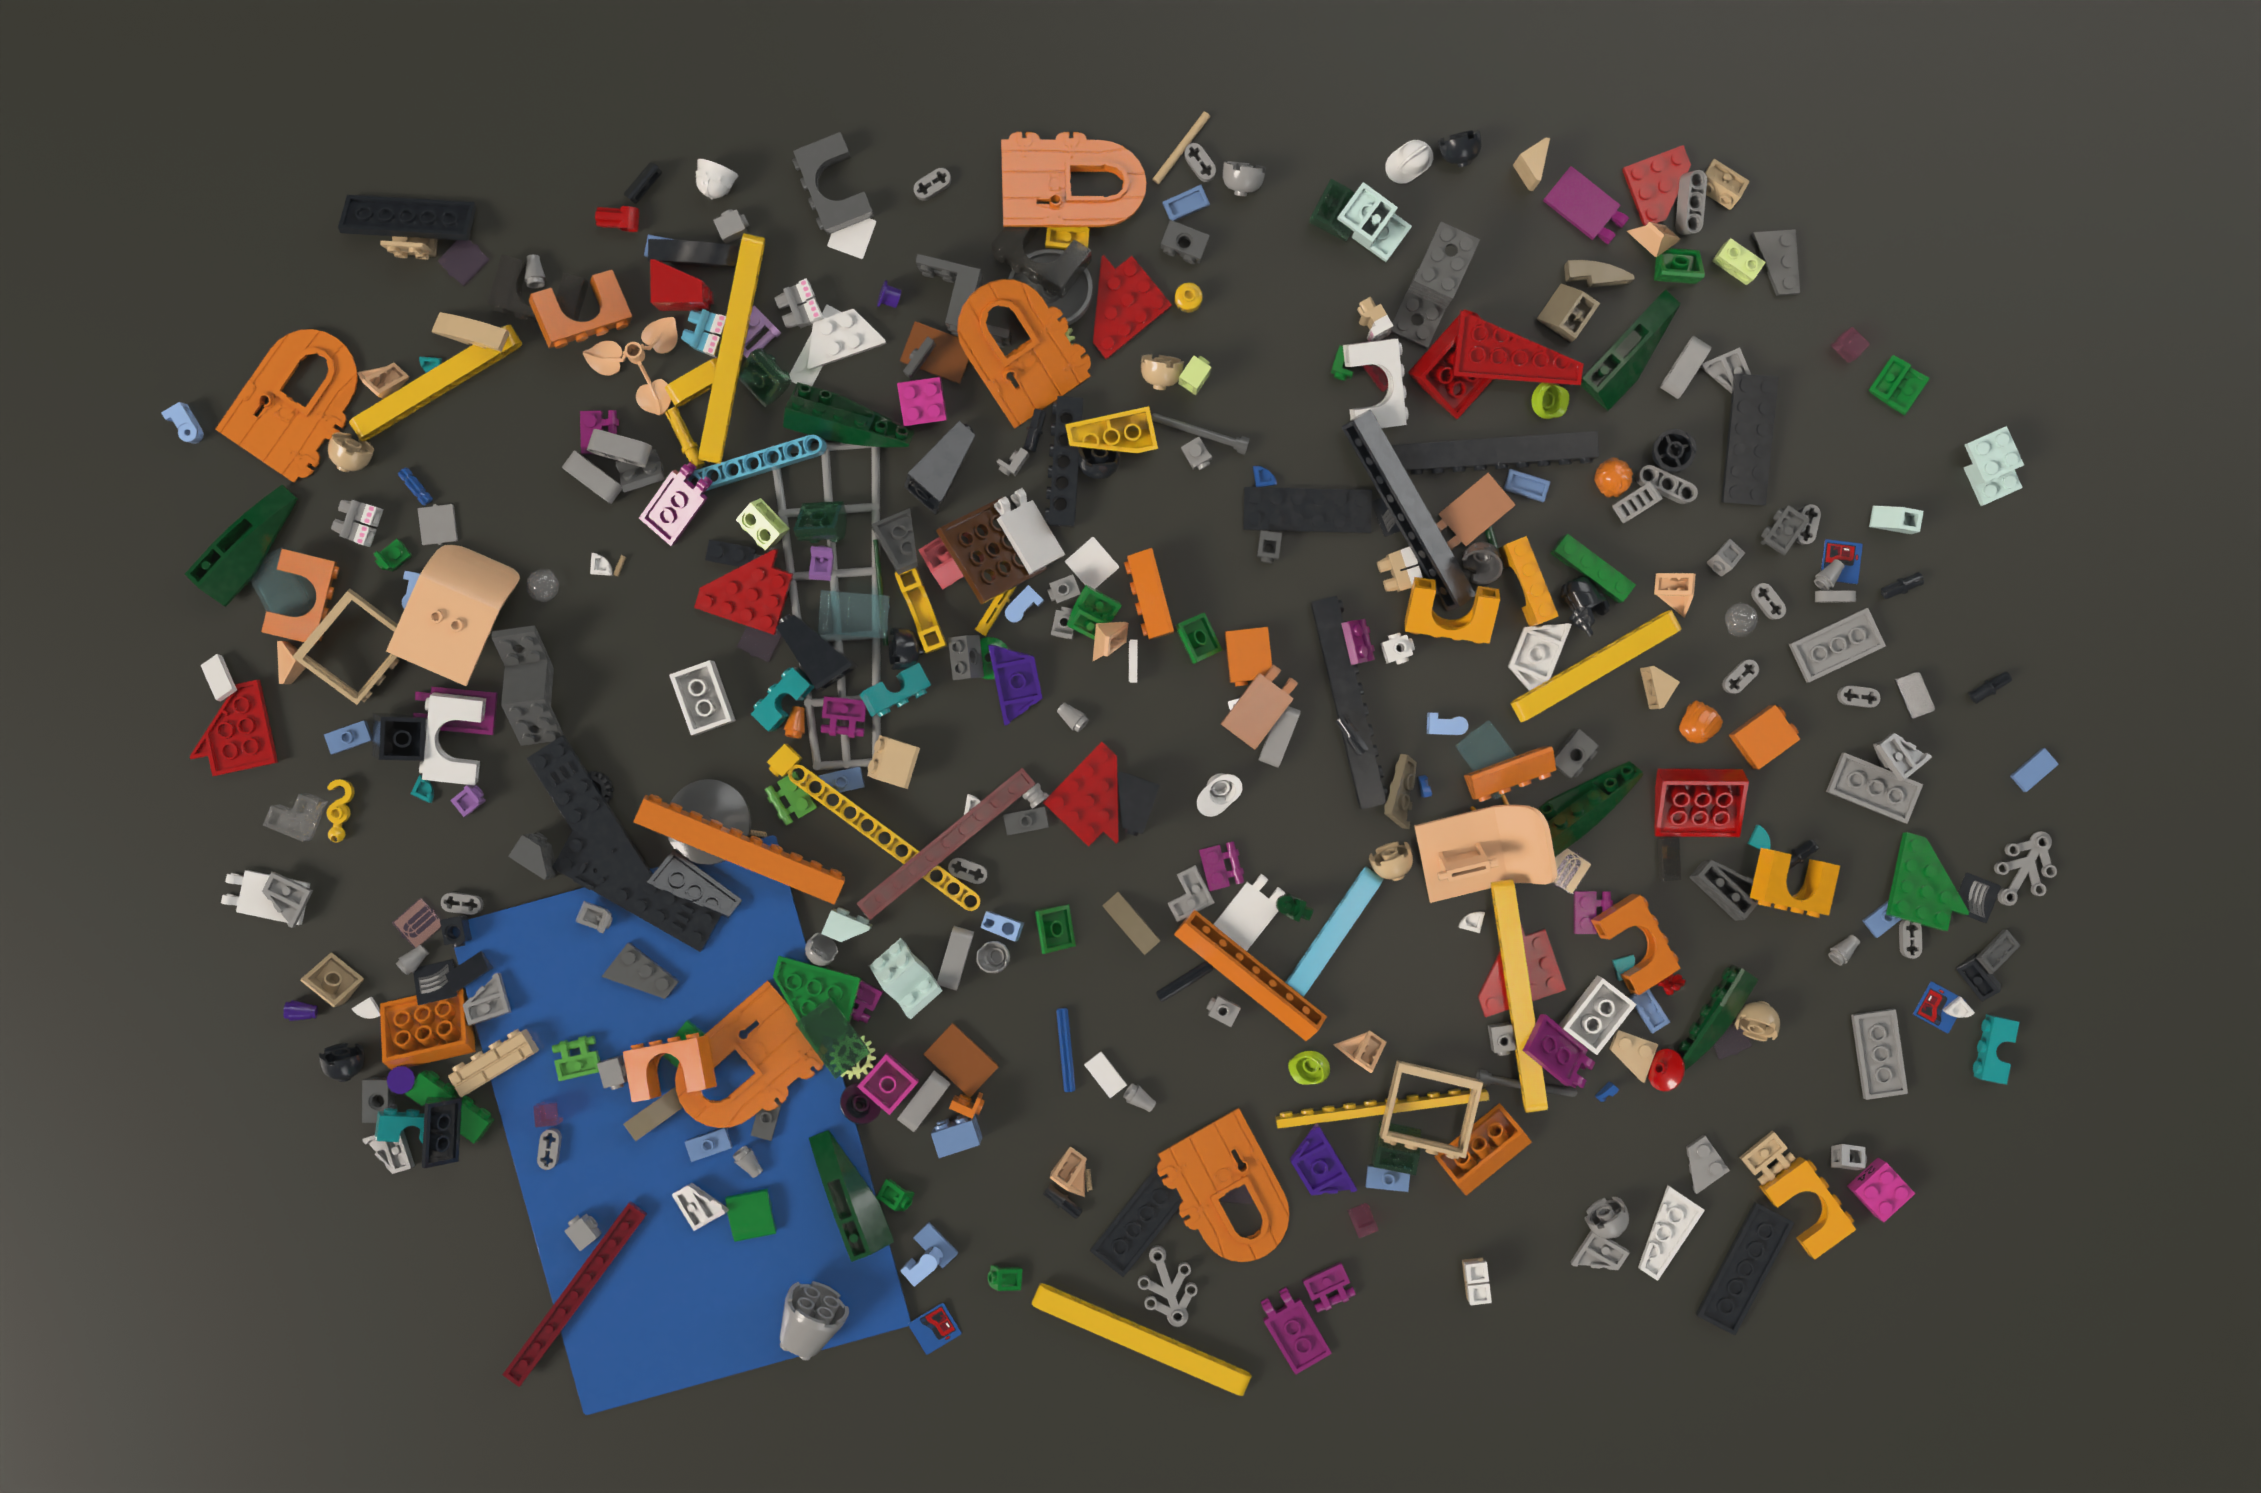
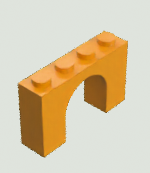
M1527 536L1500 547L1499 551L1505 568L1511 567L1514 570L1522 586L1526 606L1521 608L1529 627L1558 617Z
M1414 577L1405 616V632L1415 635L1426 634L1436 638L1447 637L1457 641L1468 640L1478 644L1490 643L1500 603L1499 589L1478 586L1471 611L1462 618L1448 620L1438 616L1432 609L1436 593L1435 580Z
M1765 848L1760 849L1750 898L1758 900L1759 905L1771 907V903H1774V908L1787 911V908L1791 907V912L1803 914L1805 910L1807 911L1806 915L1817 918L1820 917V914L1829 916L1840 870L1839 865L1809 859L1804 884L1797 894L1791 896L1787 889L1786 881L1792 854Z
M1799 1157L1790 1163L1791 1166L1789 1168L1783 1169L1775 1175L1776 1178L1774 1180L1768 1181L1759 1187L1768 1200L1777 1208L1800 1192L1811 1191L1818 1195L1822 1204L1820 1218L1813 1226L1796 1237L1807 1254L1816 1259L1853 1233L1856 1228L1852 1224L1854 1219L1847 1211L1843 1212L1840 1208L1842 1203L1835 1194L1831 1195L1827 1190L1829 1188L1828 1183L1823 1177L1819 1178L1815 1173L1817 1170L1815 1165L1810 1160Z

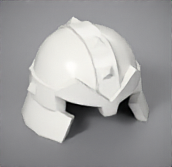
M705 159L697 160L695 177L699 191L711 200L727 195L734 181L739 177L738 174L715 162Z

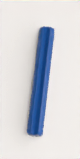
M1059 1008L1056 1013L1063 1085L1065 1092L1075 1091V1078L1068 1009Z

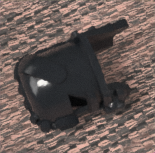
M1578 576V578H1574L1572 581L1564 584L1560 594L1562 600L1567 603L1573 613L1569 619L1582 631H1586V634L1590 637L1593 635L1591 627L1595 623L1592 611L1603 616L1610 611V605L1606 597H1603V594H1599L1596 590V585L1587 576Z

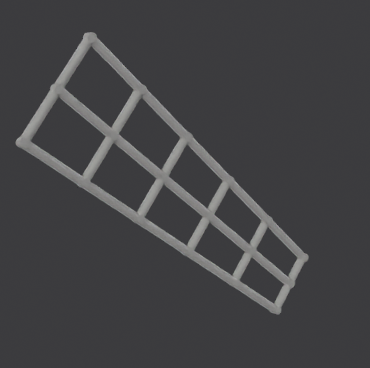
M826 442V451L821 455L825 506L786 509L781 468L773 470L778 515L788 527V517L826 516L828 548L833 549L834 555L830 581L834 633L820 635L827 641L834 642V646L842 653L843 641L872 639V686L881 682L880 607L873 540L878 538L872 530V567L838 569L834 514L872 512V524L880 521V447ZM811 443L812 451L819 448V443ZM797 446L793 447L791 453H799V448ZM871 448L872 503L833 506L830 451ZM777 452L771 455V462L776 463L779 459ZM788 531L782 537L786 571L793 573L789 588L792 615H796L801 619L796 581L812 579H809V571L795 572L790 531ZM872 575V631L842 633L838 578ZM799 663L800 669L805 673V671ZM845 676L837 681L838 697L834 698L862 700L860 695L846 696ZM810 692L804 699L813 769L831 770L868 767L874 755L875 742L878 740L879 735H881V717L878 714L872 717V758L851 760L850 739L848 735H841L842 760L821 762L814 707L823 706L824 698H812V692ZM840 720V726L849 727L848 720Z

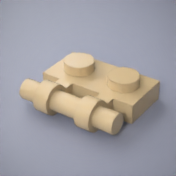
M1774 1131L1768 1133L1739 1157L1752 1174L1756 1175L1762 1171L1763 1175L1757 1179L1761 1185L1776 1178L1775 1175L1781 1170L1789 1168L1791 1166L1790 1163L1796 1159L1791 1152L1786 1156L1782 1155L1788 1148ZM1774 1159H1777L1778 1162L1769 1169L1767 1165Z

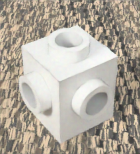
M1401 633L1388 636V641L1380 643L1386 664L1396 661L1397 665L1409 661L1408 657L1412 656V651L1415 650L1412 638L1408 639L1407 635L1401 636ZM1397 645L1401 647L1400 652H1398L1396 649Z

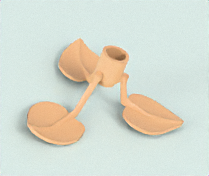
M674 317L656 320L645 327L641 339L649 346L630 342L625 346V351H622L616 342L602 341L592 348L583 351V355L590 367L605 376L617 374L620 371V362H624L628 357L631 363L638 364L648 383L640 386L637 390L636 400L638 405L643 410L659 416L668 410L671 404V399L665 390V386L668 384L662 379L651 382L642 362L645 359V352L643 350H651L653 348L657 353L664 354L675 348L678 342V333Z

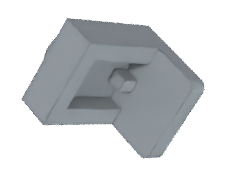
M584 901L577 915L576 922L604 933L605 929H608L611 925L612 914L606 908Z

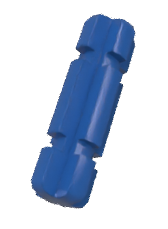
M405 467L398 472V476L402 481H405L406 486L418 497L417 499L422 505H427L432 501L430 494L425 492L426 489L408 468Z

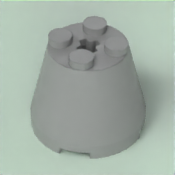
M814 1281L811 1284H800L799 1282L793 1284L785 1298L780 1330L781 1342L779 1345L781 1349L790 1351L803 1360H810L812 1356L817 1355L844 1325L849 1315L848 1306H845L839 1299L841 1295L829 1286Z

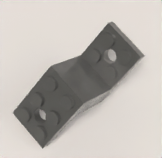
M1440 222L1423 261L1414 274L1393 320L1391 333L1427 349L1445 309L1457 292L1480 239L1444 222ZM1447 246H1454L1457 254L1450 257L1445 253V248ZM1413 315L1422 317L1423 323L1420 326L1412 323L1411 318Z
M917 254L916 264L922 275L934 278L936 275L943 277L942 280L955 283L945 324L948 331H951V335L958 337V317L969 296L982 286L983 276L981 269ZM987 324L990 334L999 347L1004 348L1005 345H1011L1012 335L1010 330Z
M535 625L492 631V640L505 666L501 706L520 745L553 742L563 736L562 729L551 707L554 667Z

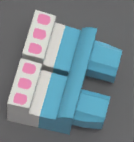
M702 309V312L691 310L688 321L697 324L695 332L684 329L681 339L693 349L718 358L726 316L714 314Z

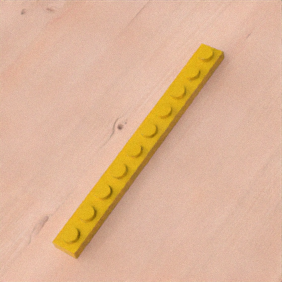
M1469 1088V1091L1462 1092L1461 1089L1448 1090L1447 1094L1429 1092L1424 1097L1413 1094L1406 1096V1099L1398 1100L1396 1097L1393 1113L1468 1103L1471 1089ZM1485 1088L1481 1091L1479 1102L1489 1100V1093ZM1388 1098L1385 1099V1102L1377 1103V1100L1364 1101V1105L1357 1106L1355 1103L1343 1104L1342 1108L1324 1106L1319 1111H1314L1312 1108L1303 1109L1301 1113L1292 1114V1111L1281 1112L1280 1116H1275L1277 1128L1383 1115Z

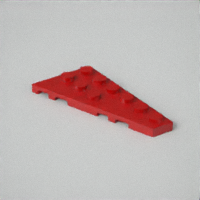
M1460 310L1453 376L1581 385L1583 363Z

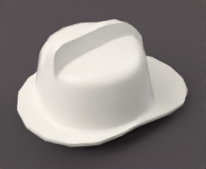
M1412 140L1398 148L1388 157L1385 164L1388 177L1393 182L1405 184L1421 175L1431 166L1433 161V152L1430 146L1421 140Z
M1223 773L1212 776L1208 780L1207 786L1198 795L1197 808L1200 813L1212 817L1223 812L1241 795L1243 789L1240 779L1235 775Z

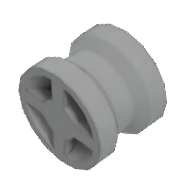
M1039 783L1022 795L1024 799L1030 802L1032 809L1049 796L1041 790Z

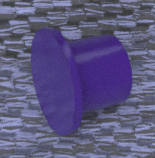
M885 280L879 294L877 307L884 304L896 308L901 290L887 285L888 281Z
M398 1066L389 1072L387 1085L392 1092L404 1094L413 1088L416 1077L411 1069L405 1066Z

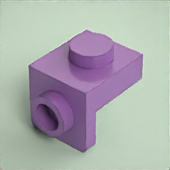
M812 546L809 579L831 581L834 563L833 549L826 546Z
M466 785L464 790L450 801L463 817H467L486 800L483 798V791L477 785Z

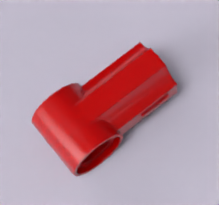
M622 206L620 209L597 207L595 212L596 226L619 228L626 232H638L640 209L629 206Z

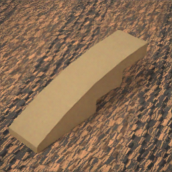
M441 312L432 329V332L470 346L473 344L502 352L510 333L506 329Z

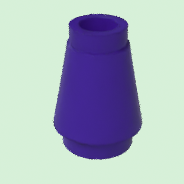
M291 1000V1002L285 1003L283 1016L284 1019H289V1021L317 1018L318 1006Z

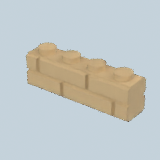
M516 1029L507 1035L508 1040L503 1043L498 1040L488 1046L490 1048L488 1052L483 1054L480 1051L471 1056L472 1061L465 1065L462 1062L453 1067L452 1070L454 1072L448 1075V1078L453 1086H455L459 1096L467 1095L538 1052L539 1048L532 1040L528 1030L525 1029L520 1032L519 1029Z

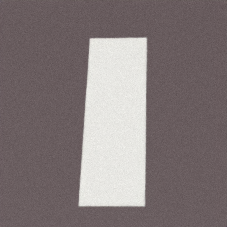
M826 305L822 315L824 318L842 312ZM811 335L787 378L795 384L799 382L812 386L823 367L812 370L808 369Z

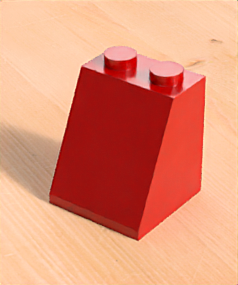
M650 259L651 303L659 311H702V309L711 311V304H714V293L702 280L655 259Z

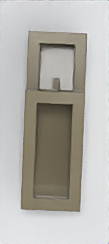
M1568 260L1564 265L1566 282L1587 280L1588 288L1630 284L1635 279L1633 274L1624 269L1597 261Z
M1119 892L1102 905L1144 955L1160 942L1159 937Z
M676 1087L623 1124L635 1141L683 1108L679 1102Z

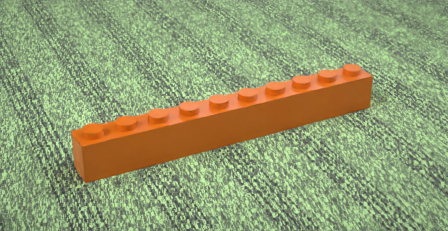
M650 794V796L645 795L634 823L835 905L845 882L842 872L832 868L827 870L817 861L811 860V862L803 860V857L797 853H786L778 845L771 844L769 846L764 844L763 840L756 836H751L750 838L742 835L743 832L733 827L731 829L725 828L723 823L711 819V821L702 818V814L695 811L690 813L682 810L683 807L676 803L667 804L662 802V798Z

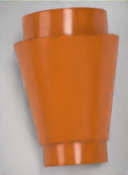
M792 706L784 727L785 736L801 739L802 734H805V708Z

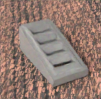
M1652 481L1616 502L1612 507L1622 523H1625L1663 498ZM1647 489V491L1653 498L1652 501L1649 500L1644 490ZM1638 494L1640 495V497H1641L1642 500L1644 501V503H1645L1644 506H1643V504L1641 503V501L1639 500V498L1637 497ZM1630 499L1633 501V503H1634L1635 506L1637 507V510H1635L1634 507L1632 506V504L1630 503V501H1629Z

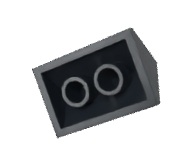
M427 1097L424 1113L422 1168L459 1162L462 1098Z

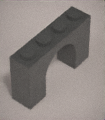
M841 132L793 151L796 158H793L792 161L796 170H801L803 178H800L804 190H809L811 197L808 198L812 210H817L819 217L816 218L820 230L824 229L827 235L875 216L865 192L840 201L827 199L819 192L818 181L821 173L827 167L851 157Z

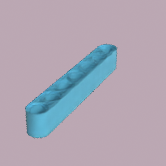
M808 435L721 462V464H714L695 470L687 480L691 482L693 478L697 477L699 481L701 478L704 479L705 476L711 479V474L717 471L718 479L707 489L711 490L820 456L825 453L827 444L819 436ZM814 440H818L819 448L812 451L811 443ZM797 446L799 453L797 456L792 457L791 449ZM777 452L779 459L776 463H772L771 455ZM754 459H758L759 462L756 469L751 468V462ZM734 465H737L739 469L738 473L733 476L731 474V468Z
M1364 867L1285 982L1301 996H1305L1384 878H1381L1368 867Z

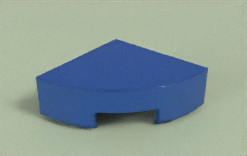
M1253 466L1256 487L1277 485L1275 476L1269 470L1261 466Z
M1426 775L1418 776L1421 797L1432 796L1431 787L1428 785V777Z
M1609 1081L1595 1097L1600 1102H1604L1609 1095L1613 1097L1619 1089Z

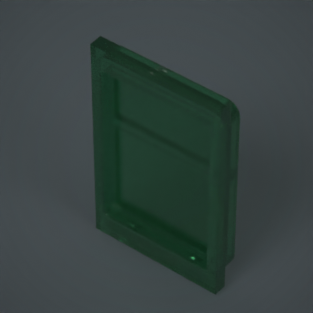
M831 998L820 1003L818 1007L795 1023L835 1079L870 1054L863 1040Z

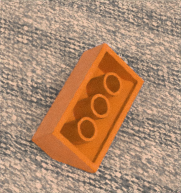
M1149 548L1127 556L1128 561L1124 562L1127 575L1132 574L1133 582L1130 583L1132 594H1137L1139 602L1135 603L1138 616H1143L1144 623L1141 624L1143 636L1148 635L1150 640L1173 634L1174 629L1153 549Z
M1542 746L1465 774L1464 777L1472 799H1479V802L1492 798L1491 794L1499 792V795L1511 791V787L1517 784L1519 787L1531 784V779L1539 777V780L1552 776L1551 772L1556 771L1554 750L1552 746Z
M1499 1103L1474 1123L1466 1158L1451 1159L1446 1157L1447 1154L1441 1152L1434 1157L1467 1196L1532 1143V1141ZM1458 1136L1448 1145L1458 1147L1460 1136Z

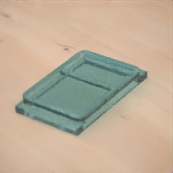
M281 547L265 556L255 576L250 581L266 611L297 617L311 610L314 605L297 574L277 570L281 550L285 549Z
M821 590L818 633L886 639L890 596Z
M1490 720L1486 721L1455 745L1473 771L1516 756ZM1495 792L1492 794L1495 800L1498 799L1500 796L1504 795H1499V792Z

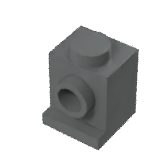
M1260 531L1257 557L1261 558V562L1273 563L1274 560L1279 559L1282 533ZM1270 544L1272 546V551L1267 552L1265 550V545Z

